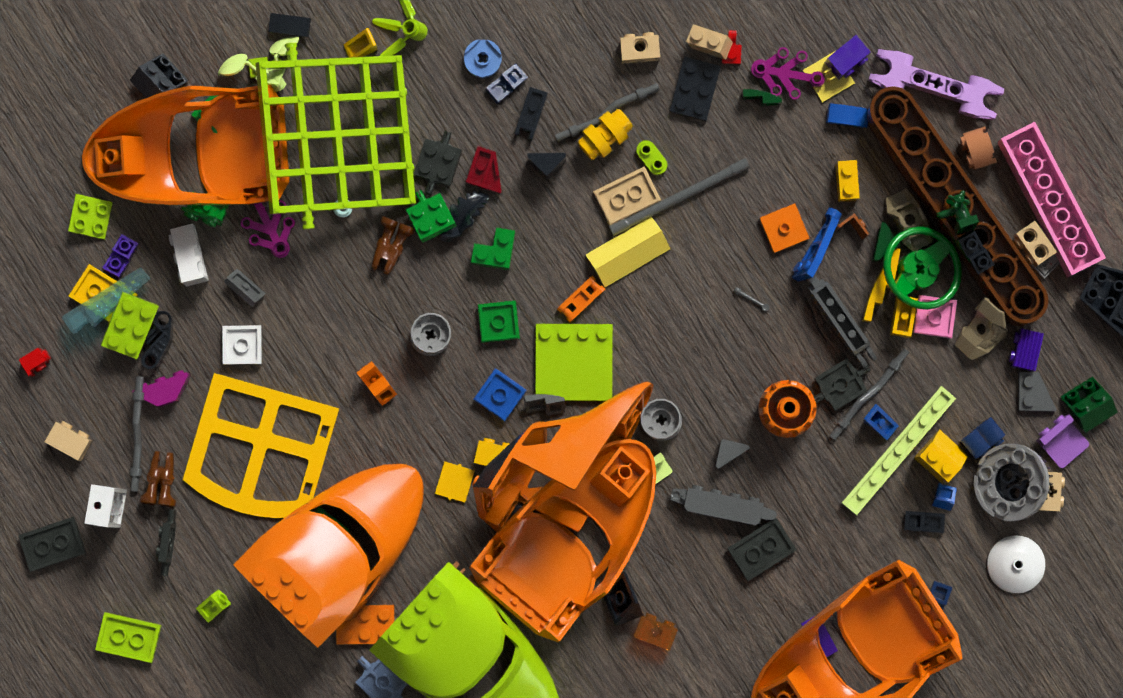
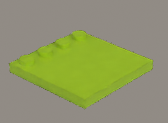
M536 324V394L564 397L565 401H607L612 398L613 324Z

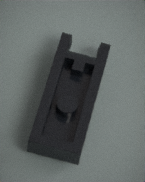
M533 87L529 88L514 136L518 137L520 130L530 133L528 141L533 140L548 92Z

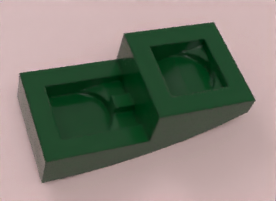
M742 90V100L761 99V106H780L782 103L780 97L765 91Z

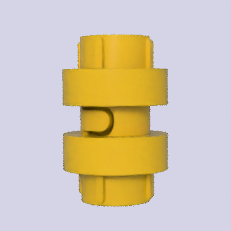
M617 109L612 114L608 111L598 118L601 123L595 128L590 124L582 131L584 136L577 143L590 160H594L599 155L602 158L606 157L612 152L611 144L616 142L618 145H621L629 138L627 133L632 130L633 125L620 109Z

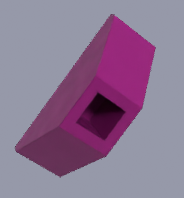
M181 370L173 373L171 378L166 379L164 376L155 379L153 384L147 385V383H143L144 400L158 407L179 401L190 379V374L188 372L184 373Z

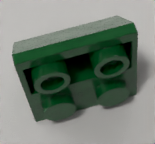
M1093 376L1060 396L1075 422L1085 433L1118 413L1113 398Z

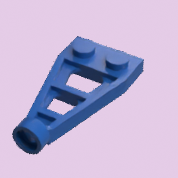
M828 208L825 214V223L801 262H798L793 269L794 274L792 278L796 281L810 279L815 275L842 216L838 210Z

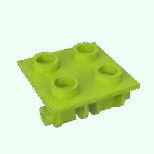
M75 194L68 231L74 234L105 239L113 202Z

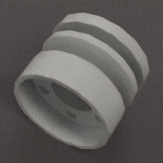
M426 313L419 316L414 321L410 332V341L413 348L425 356H435L442 353L447 348L451 338V328L448 321L436 313ZM426 332H434L433 336L435 337V339L430 338L428 340Z
M655 399L643 408L641 424L644 431L652 439L667 441L679 433L682 426V416L678 407L672 401ZM659 416H663L664 419H667V421L664 422L665 425L661 426L660 423H657V420L660 419Z

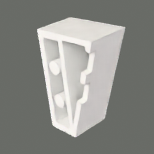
M189 224L170 229L169 241L171 246H174L175 253H173V257L178 265L180 283L187 287L209 281L195 225Z

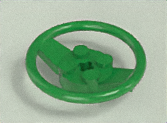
M928 227L908 228V230L898 233L891 240L885 251L883 269L886 282L891 292L906 305L922 310L935 309L946 304L957 292L962 277L961 260L954 245L942 233ZM923 234L938 240L925 250L913 251L901 258L898 263L899 275L896 281L894 280L891 271V259L896 246L903 239L911 235ZM950 253L954 265V278L948 292L941 298L931 302H920L908 297L907 295L913 290H922L934 283L937 274L940 272L938 265Z

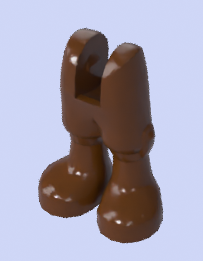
M382 216L380 223L384 227L382 237L376 243L377 248L371 269L377 271L383 258L388 260L383 274L389 275L402 254L404 241L407 237L412 236L416 229L400 223L396 238L390 244L398 222Z
M155 451L149 473L147 474L148 487L146 493L140 497L139 503L156 505L157 485L161 482L158 505L176 507V500L171 496L170 492L175 479L173 475L174 455L171 452H167L165 467L159 466L161 452Z

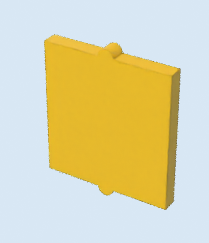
M444 461L435 494L448 497L449 500L455 499L466 502L475 470L462 467L461 464L455 465Z

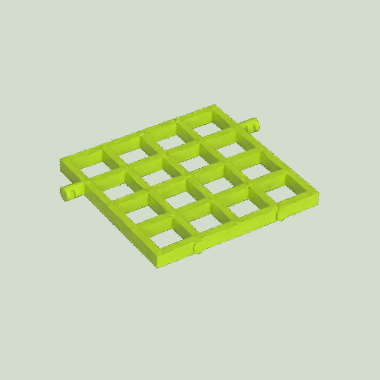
M286 43L285 48L287 49L286 56L288 60L255 63L270 214L302 212V228L305 230L315 228L313 224L314 217H312L313 211L416 204L413 177L414 164L412 163L406 105L407 89L404 84L402 55L297 60V43ZM392 64L395 91L372 92L369 65ZM359 65L361 93L338 94L335 66ZM325 67L327 95L303 96L301 68ZM291 68L293 96L269 98L266 70ZM396 99L398 127L375 128L372 100ZM362 101L365 129L341 130L339 102ZM328 103L331 131L307 132L304 104ZM294 104L297 132L272 134L270 106ZM399 134L402 162L378 164L376 136ZM366 136L368 164L345 166L342 138ZM332 138L334 167L310 168L308 140ZM298 140L300 169L276 170L273 142ZM379 171H403L405 198L382 199ZM369 172L372 200L348 202L345 173ZM335 174L338 202L314 204L311 176ZM301 176L304 205L279 206L277 178Z

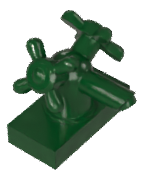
M964 190L955 196L948 195L946 203L950 204L951 208L936 213V217L941 219L955 216L957 221L954 227L956 236L974 230L979 223L977 215H970L967 208L970 201L964 199Z

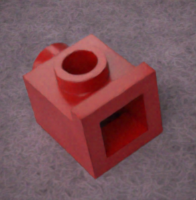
M36 348L20 358L19 361L27 375L33 377L35 376L34 371L40 372L47 367L46 364L50 362L51 357L46 349Z

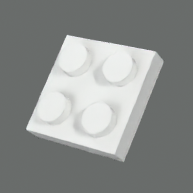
M261 325L222 326L223 365L262 364Z

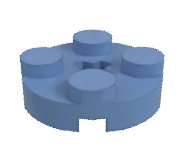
M490 40L473 41L465 50V67L472 75L482 79L494 75L499 70L502 62L499 47ZM480 54L483 55V56L486 54V55L488 56V57L486 58V60H487L486 63H484V62H481V63L478 62V61H479V57H478V56H479Z

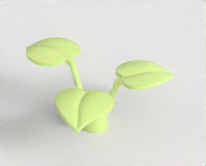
M289 36L276 41L269 51L271 55H274V60L278 61L279 56H285L287 51L285 44L298 43L299 36ZM237 54L228 58L221 65L218 75H235L245 65L256 72V67L249 61H246L248 58L246 54ZM286 69L266 70L267 83L273 87L275 92L281 91L286 86L282 78Z

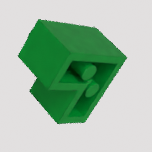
M496 228L493 246L474 243L471 264L510 271L515 230Z

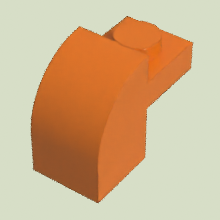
M372 361L357 372L358 376L382 406L397 395Z

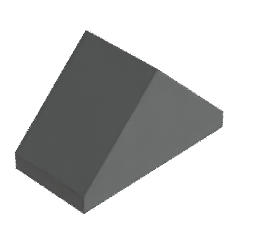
M721 439L715 463L716 469H719L750 449L749 445Z

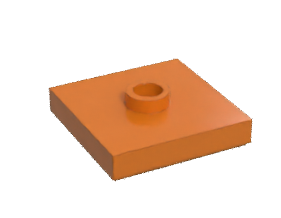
M795 203L759 218L774 253L810 239Z

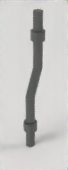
M653 84L644 89L641 87L636 89L634 93L613 101L596 118L577 126L572 125L568 127V130L556 134L557 142L580 135L579 133L590 124L594 127L600 125L601 123L598 118L608 111L612 114L620 106L637 99L640 101L646 98L647 95L660 90L658 84Z
M903 348L895 360L892 359L888 364V369L878 382L859 397L846 415L839 419L838 425L829 435L831 438L836 440L844 428L847 429L851 424V419L861 406L880 391L893 373L900 369L901 363L910 353L908 350Z
M136 376L135 391L132 394V399L134 400L132 419L134 453L133 466L130 467V476H132L130 491H138L139 476L142 475V468H140L142 451L140 417L142 400H144V377Z

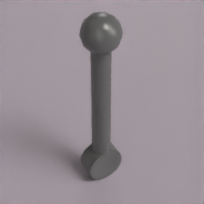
M736 287L734 289V293L736 295L740 294L746 299L752 301L753 303L762 307L763 311L769 310L768 304H762L761 302L742 292L739 287Z

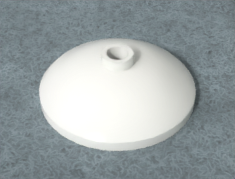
M1018 535L1008 536L999 540L990 550L987 559V569L991 580L1000 589L1010 593H1024L1033 589L1041 581L1045 571V558L1040 547L1031 539ZM1017 561H1020L1022 564L1020 568L1015 566Z

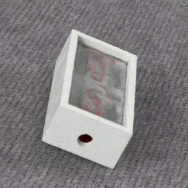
M91 484L85 524L121 528L127 490Z

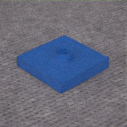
M495 368L473 400L505 422L527 390Z

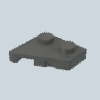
M1018 372V411H1056V407L1039 372Z

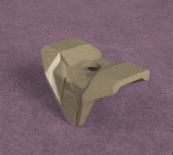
M907 188L885 199L886 213L892 216L899 228V232L912 227H928L932 229L931 222L926 219L920 208V201ZM906 215L914 216L915 223L909 226L905 223L904 218ZM916 234L906 237L901 243L913 252L933 243L934 238L928 235Z
M984 298L975 308L977 312L969 326L962 328L955 342V346L971 360L989 353L1008 335L1004 312L993 305L989 298ZM981 324L986 328L983 335L979 334L977 330Z

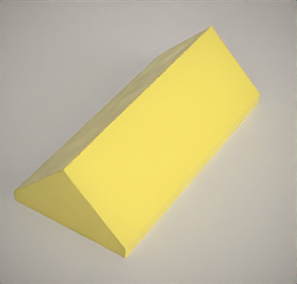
M650 217L586 254V257L603 286L607 287L670 250V247L662 230L654 219Z

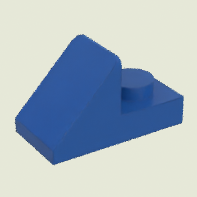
M877 404L874 405L863 420L865 424L872 427L885 440H888L899 427Z

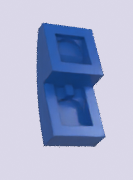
M830 103L828 105L826 123L867 128V108Z

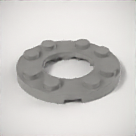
M1002 444L992 448L981 458L978 463L977 473L974 475V490L980 505L987 513L1003 521H1020L1031 517L1042 507L1049 491V474L1045 463L1035 451L1020 444ZM1010 463L1023 467L1030 481L1026 495L1014 502L1002 498L995 486V478L999 469Z

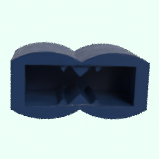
M989 417L965 436L960 443L973 459L979 458L981 460L990 447L999 446L1004 442L1003 437L1005 433Z

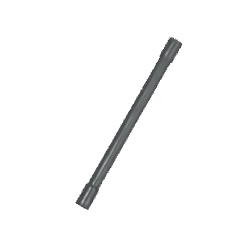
M746 158L728 168L626 219L610 225L609 228L613 236H616L687 198L749 169L750 166Z

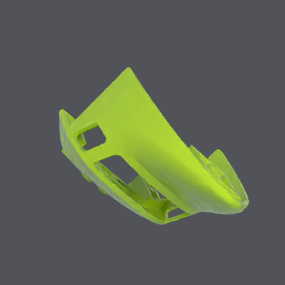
M450 562L439 571L369 650L400 679L427 698H453L466 693L486 675L503 650L505 635H507L515 646L512 663L498 683L481 698H559L554 681L546 665L522 631L481 587L477 588ZM498 612L500 613V615L503 617V619L506 621L507 624H505V623L502 621V619L500 618Z

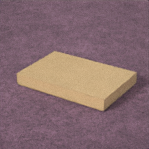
M645 166L593 191L609 225L626 219L661 201Z

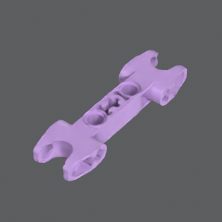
M878 49L876 56L886 61L890 70L886 75L870 74L868 81L883 89L891 86L904 89L905 86L961 103L959 113L965 116L995 120L997 114L984 106L983 97L987 94L1002 96L1004 88L992 83L988 79L974 75L969 77L968 84L911 66L914 57L900 51ZM920 75L923 79L922 83H916L913 76ZM935 81H938L939 87L937 89L934 88L935 85L933 83ZM950 87H957L959 90V94H952L950 92Z

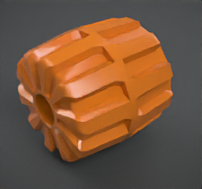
M783 380L770 385L764 391L759 401L758 410L760 420L769 432L779 437L791 438L803 434L811 427L815 420L817 407L811 391L806 386L797 381ZM785 403L792 406V413L785 412Z

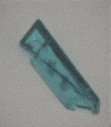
M138 268L63 315L62 319L70 331L75 334L88 323L96 327L115 310L122 291L133 295L151 278L142 268Z

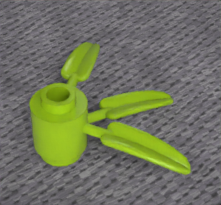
M399 0L408 19L403 25H401L400 21L374 18L372 20L374 25L396 32L402 29L405 35L403 39L399 38L389 46L380 56L395 55L406 46L405 41L409 38L421 41L427 36L428 30L426 25L413 18L416 13L409 0Z

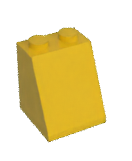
M939 429L915 455L914 459L943 484L949 483L959 472L968 455Z

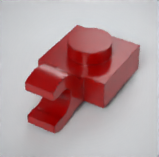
M729 30L728 37L733 44L726 60L722 59V64H741L742 45L736 44L737 31Z

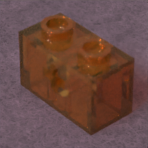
M649 613L641 616L633 637L670 651L678 631L674 627L675 623L664 620L663 623L656 620L657 616ZM659 626V630L662 631L661 634L653 636L651 628Z

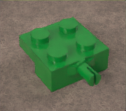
M419 190L421 197L418 192L415 193L419 203L406 209L422 243L457 226L441 193L426 199L423 191Z

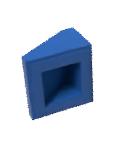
M938 483L933 506L951 510L955 502L957 488Z

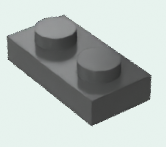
M238 269L226 277L224 281L225 284L252 307L266 294Z

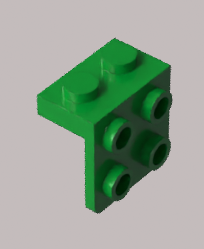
M187 205V207L182 206L181 211L184 212L186 218L193 221L201 219L205 225L215 228L216 225L222 226L229 205Z

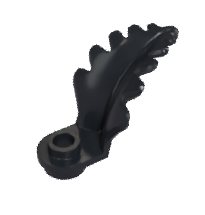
M473 191L472 196L470 193L465 194L466 200L458 197V206L452 204L449 209L457 226L438 235V238L444 242H451L452 239L461 237L465 229L473 226L474 220L472 217L480 214L477 209L484 208L483 204L487 203L489 195L482 192L478 194Z

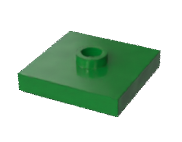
M516 300L478 304L482 343L520 339Z

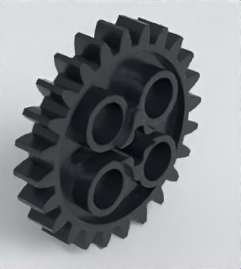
M1010 463L999 469L995 478V486L999 495L1005 500L1014 502L1026 495L1030 482L1029 478L1023 480L1022 484H1015L1009 489L1007 488L1008 485L1021 481L1022 477H1028L1023 467ZM1009 471H1011L1013 475L1010 481L1007 478V474ZM1016 489L1020 491V496L1018 498H1016L1014 494Z

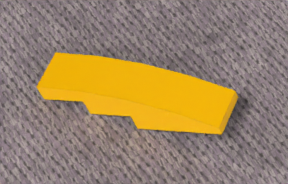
M899 248L894 250L891 259V271L894 280L901 250ZM883 267L873 284L866 302L862 318L863 322L872 321L874 305L883 304L885 288H889Z

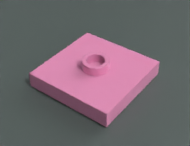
M918 295V301L931 302L939 299L937 297ZM949 300L943 306L935 309H916L913 333L951 339L957 300Z

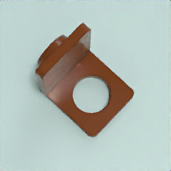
M855 213L837 225L835 229L837 231L850 222L862 239L869 235L865 223L858 219Z

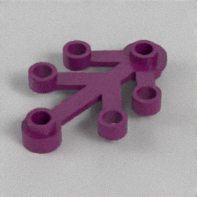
M781 47L775 55L766 61L763 59L756 60L751 67L752 74L756 78H763L770 88L771 94H774L773 88H779L780 92L774 94L776 96L781 95L782 88L774 83L770 75L778 76L792 100L799 99L801 92L793 86L789 78L808 81L816 88L821 87L825 81L824 75L819 71L809 74L791 70L799 63L806 62L808 55L805 51H799L796 57L780 68L771 67L780 59L784 60L788 57L789 51L785 47ZM782 50L786 51L787 55L784 57L780 56L779 54ZM799 54H804V55H805V59H804V60H800V59L798 58V55H799ZM762 65L764 67V71L759 72L757 70V67ZM814 76H820L821 80L815 82L813 78ZM792 91H797L798 96L792 97Z
M279 200V203H283L284 206H287L284 201ZM262 203L251 204L255 205L264 225L244 217L240 222L241 226L244 229H253L269 234L273 242L261 239L258 235L253 234L249 237V243L252 246L259 245L271 249L272 254L277 258L286 257L290 252V245L287 240L291 229L295 226L294 219L291 217L284 219V228L279 238L276 230L282 214H273L272 220H270ZM245 220L250 221V225L247 227L243 225ZM292 220L293 224L289 227L286 226V221ZM253 237L258 238V242L256 244L252 243ZM280 245L284 246L282 252L277 251V247Z

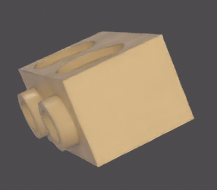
M1036 221L1014 235V243L1026 253L1025 258L1030 265L1033 264L1036 267L1057 253ZM1028 232L1032 235V242H1027L1024 239V233ZM1036 248L1042 249L1044 253L1042 258L1035 255Z

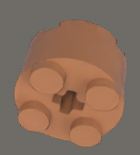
M985 126L963 133V137H960V143L963 151L967 150L968 152L966 160L969 169L973 168L976 170L997 163L996 158L992 159L994 157V149Z

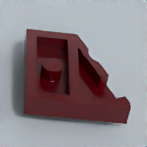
M477 146L466 183L501 194L496 152Z

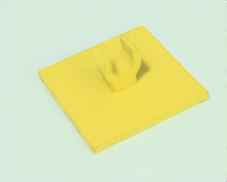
M833 53L803 70L804 73L809 74L819 71L824 75V84L818 88L813 87L822 103L855 84L851 76L847 78L843 76L838 80L832 73V69L826 66L824 62ZM814 76L813 78L815 82L821 80L820 76Z

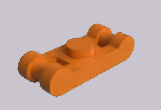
M593 275L557 308L560 313L567 317L566 320L569 323L605 291V288L596 282L597 279ZM589 286L594 290L591 295L586 290ZM571 303L576 307L573 312L568 308Z

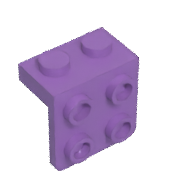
M1060 415L1053 421L1054 425L1050 429L1048 427L1043 429L1039 433L1040 437L1036 440L1059 468H1064L1089 446V442L1072 424L1074 420L1070 415Z

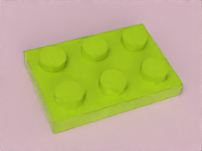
M122 291L101 346L138 359L159 306Z
M104 612L95 650L153 663L162 625Z

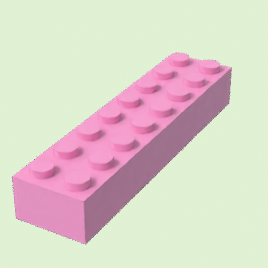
M1033 122L1001 138L997 143L1044 234L1057 251L1055 255L1067 278L1105 259V255L1036 123Z

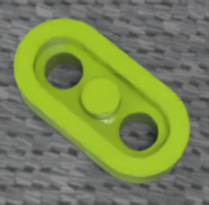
M645 140L640 142L636 150L638 157L652 174H663L667 169L666 159L651 141ZM648 147L650 151L644 153L642 149ZM660 162L662 166L660 168H656L654 166V163Z

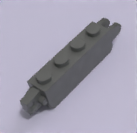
M815 275L813 278L807 279L811 285L808 288L810 296L850 354L856 357L863 368L867 366L865 359L859 353L863 349H865L869 358L875 361L877 357L869 346L871 345L830 284L823 279L819 281Z
M692 485V488L672 489L670 500L684 505L683 507L687 512L750 525H757L761 519L775 520L777 516L775 510L763 507L764 503H760L759 498L749 497L748 500L741 499L740 494L730 493L729 496L722 495L720 490L711 489L710 492L703 491V487Z

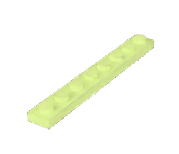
M940 386L841 503L857 515L956 398Z

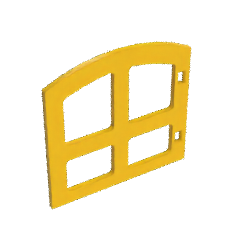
M214 373L183 480L203 496L226 508L254 516L285 518L314 498L339 408ZM226 389L265 399L266 405L257 429L225 421L217 417ZM280 405L290 406L321 416L314 444L310 445L273 434L272 430ZM323 425L329 426L326 438L320 436ZM213 433L253 444L239 494L224 489L201 473L209 441ZM267 449H275L308 460V466L297 500L263 501L254 499V492ZM306 482L313 483L309 495L303 493Z

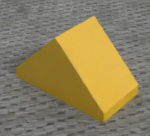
M369 28L364 29L343 44L349 58L364 57L378 50Z

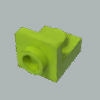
M217 590L196 609L209 623L230 606L231 603L224 593Z

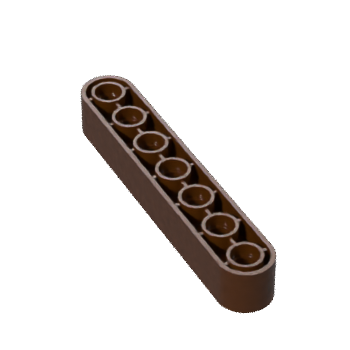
M895 86L886 87L877 92L867 107L868 126L943 235L954 245L961 261L993 305L1004 312L1005 322L1010 325L1025 326L1041 318L1048 307V294L1045 287L912 95L905 89ZM888 105L896 107L898 118L893 120L886 118L883 112L884 107ZM906 138H917L920 142L919 150H909L905 145ZM928 169H938L942 174L941 181L938 183L931 182L927 177ZM962 190L965 191L964 199L970 201V204L967 205L970 215H977L979 220L974 231H980L984 234L985 243L983 247L987 249L993 263L1000 262L1006 266L1007 274L1004 278H999L993 273V266L978 275L956 240L966 233L956 236L954 231L957 223L955 216L944 219L936 217V213L949 209V204L946 203L948 195L955 196L960 194ZM1018 294H1023L1028 298L1029 306L1027 309L1022 310L1016 306L1015 297Z

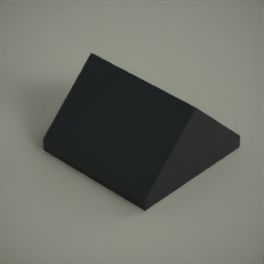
M527 153L528 163L548 181L566 162V153Z
M623 571L610 591L604 596L615 626L644 616L627 573Z

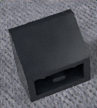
M164 54L139 66L130 79L132 84L145 98L181 88L188 82L185 76Z

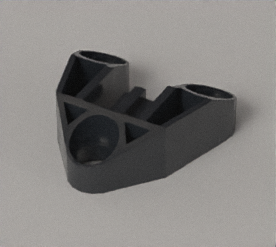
M166 311L156 312L153 324L145 339V342L149 345L160 332H163L141 358L142 365L150 370L159 367L173 341V318ZM163 314L169 318L166 325H160L158 322V318ZM149 355H153L156 359L153 366H148L145 363V359Z

